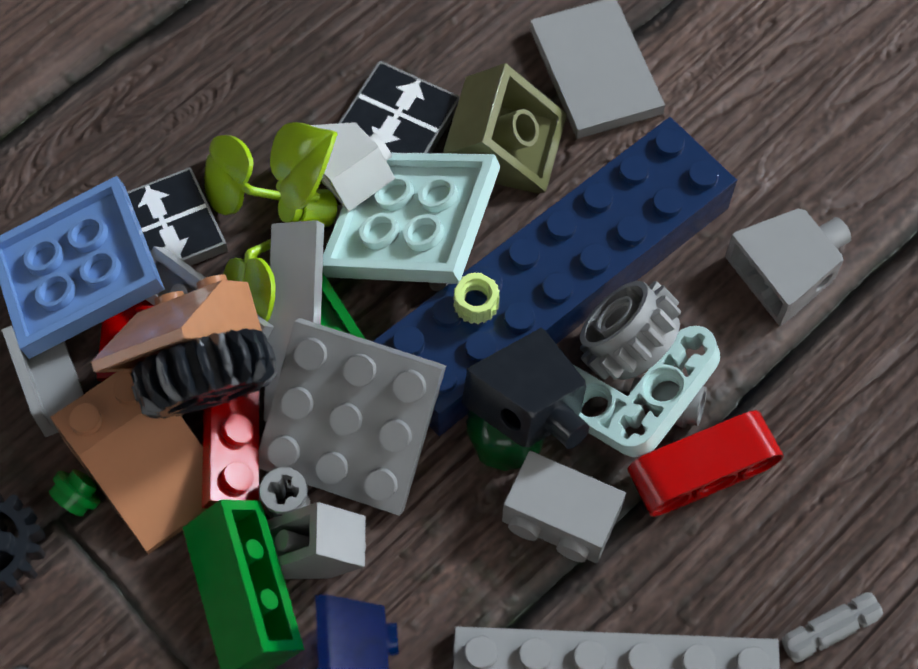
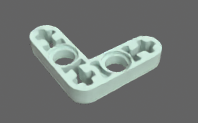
M689 326L680 330L667 353L645 373L629 396L573 365L584 378L587 386L582 407L585 402L593 397H602L608 400L606 410L596 417L584 416L581 408L579 416L590 426L588 433L630 457H641L653 451L717 368L720 362V351L713 333L701 326ZM703 345L705 350L703 356L693 354L688 359L686 354L688 348L697 350ZM684 367L686 368L689 377H686L683 374V372H681L684 369ZM672 381L679 385L677 395L668 401H658L652 397V392L659 383ZM643 405H646L650 410L647 415L643 410ZM641 424L643 425L645 433L642 436L634 433L628 437L625 431L626 428L631 426L637 429Z

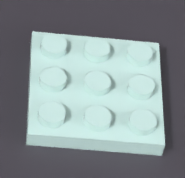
M391 153L392 157L387 160V163L396 179L348 212L344 206L342 207L323 253L324 275L332 278L458 284L462 278L500 170L495 154Z

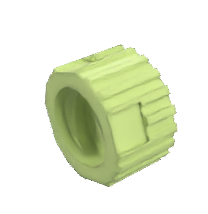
M471 273L462 276V279L454 288V307L458 317H462L463 321H468L471 324H480L491 320L499 308V290L495 280L482 273ZM478 290L486 295L487 301L481 306H473L465 302L467 292Z

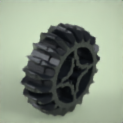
M247 328L238 331L231 329L224 333H213L201 338L196 337L185 343H177L176 346L160 350L155 355L147 356L143 361L138 362L130 373L134 384L132 390L136 403L139 402L143 415L154 419H166L172 416L179 417L184 414L214 408L224 403H230L235 399L260 391L262 387L268 386L278 375L274 363L276 358L273 348L268 343L263 331Z

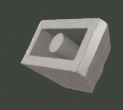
M315 502L267 520L284 579H326L365 567L364 515Z

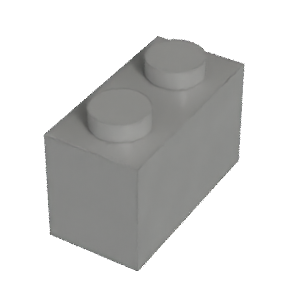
M529 451L504 503L502 522L509 524L508 528L510 531L521 538L530 541H536L537 538L556 545L557 551L568 559L576 562H585L587 559L597 564L621 512L626 492Z

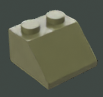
M504 63L465 78L443 154H495L500 165L495 184L537 194L544 193L547 190L567 114L508 64Z

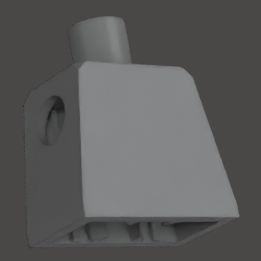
M798 208L733 233L725 258L776 323L782 326L833 282L844 261L838 249L851 241V234L847 225L838 217H834L818 226L806 210Z

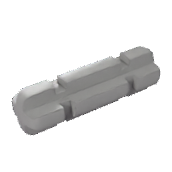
M865 592L851 599L848 606L842 604L809 621L805 628L800 626L786 633L781 640L782 645L793 662H800L812 656L816 652V648L821 651L856 633L859 626L865 628L875 623L883 615L882 608L872 593Z

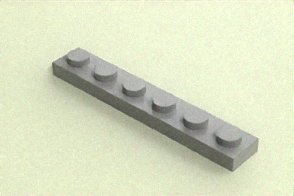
M455 627L454 669H780L779 639Z

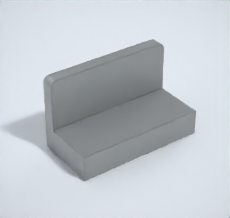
M9 326L2 329L33 418L45 437L58 433L50 417L84 394L65 341L29 359L20 350L13 327Z

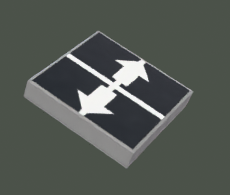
M379 61L339 123L356 122L369 137L374 133L378 134L391 153H432L454 118L460 96Z
M191 167L127 192L150 252L154 246L164 247L186 264L192 266L228 251L224 237Z

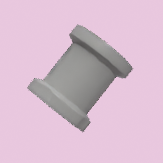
M280 467L271 470L264 476L260 484V496L264 504L265 513L270 519L311 504L307 496V485L304 477L292 468ZM287 492L294 493V497H288L285 504L277 503V500L285 498Z

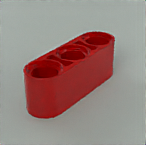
M754 410L651 451L632 462L627 471L650 516L655 517L669 513L759 475L777 465L784 458V454L760 411Z

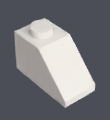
M356 122L311 125L338 133L321 182L334 194L348 212L396 179L387 163V160L392 157L391 152L378 134L374 133L369 137Z

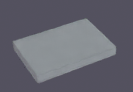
M601 0L531 20L530 31L577 139L664 113V101L617 0Z

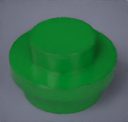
M73 469L70 474L65 471H58L53 477L55 484L49 491L51 497L72 514L82 517L88 509L94 510L100 504V499L95 493L98 489L97 484L83 472L77 469Z

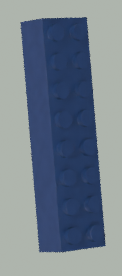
M669 117L463 273L462 276L471 273H482L495 280V283L498 285L499 308L491 320H487L485 323L471 324L468 321H463L462 317H458L454 307V288L458 284L449 283L373 342L446 365L429 424L431 429L438 436H441L468 414L469 409L462 404L467 368L541 327L556 344L583 324L595 307L610 293L627 283L640 279L729 208L737 179L678 123ZM478 290L467 292L465 302L473 306H481L487 301L486 295Z

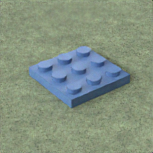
M118 176L0 235V286L19 348L29 359L165 290L127 190Z

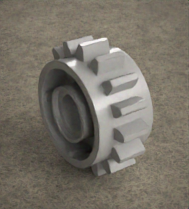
M633 281L617 288L595 307L585 321L580 334V341L582 343L580 350L584 353L581 356V360L602 380L607 379L609 376L614 380H627L644 373L667 353L678 335L680 321L677 316L681 314V310L677 307L679 301L664 285L661 286L657 281H654L650 286L642 281Z

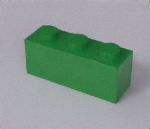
M220 499L182 527L220 669H275L305 650L262 502Z

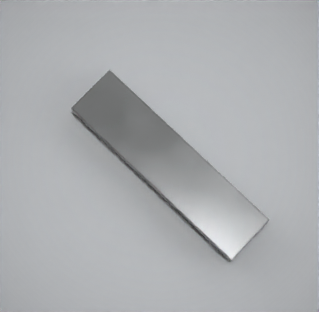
M318 220L275 223L271 225L270 268L275 279L276 293L271 318L268 320L274 328L267 341L273 348L276 358L274 363L278 375L268 386H265L264 421L268 419L294 321L301 318L321 325L324 224Z

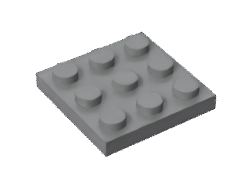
M299 318L295 320L259 448V468L269 472L280 467L292 468L304 477L307 485L400 516L406 506L446 365Z

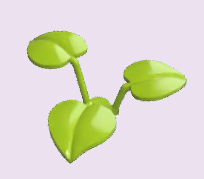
M290 122L283 125L274 138L270 154L271 171L275 178L279 180L276 184L277 191L254 187L247 183L252 174L254 164L253 157L244 142L230 135L216 136L209 146L210 154L206 160L204 175L205 191L211 207L222 215L235 214L243 204L245 192L251 196L279 200L278 213L281 220L285 223L318 220L324 224V228L331 226L337 215L336 198L330 190L317 188L326 170L338 133L300 122ZM271 239L248 249L244 259H230L223 275H226L227 280L248 282L256 312L267 322L271 318L274 307L276 284L270 266L265 260L257 257L271 249Z

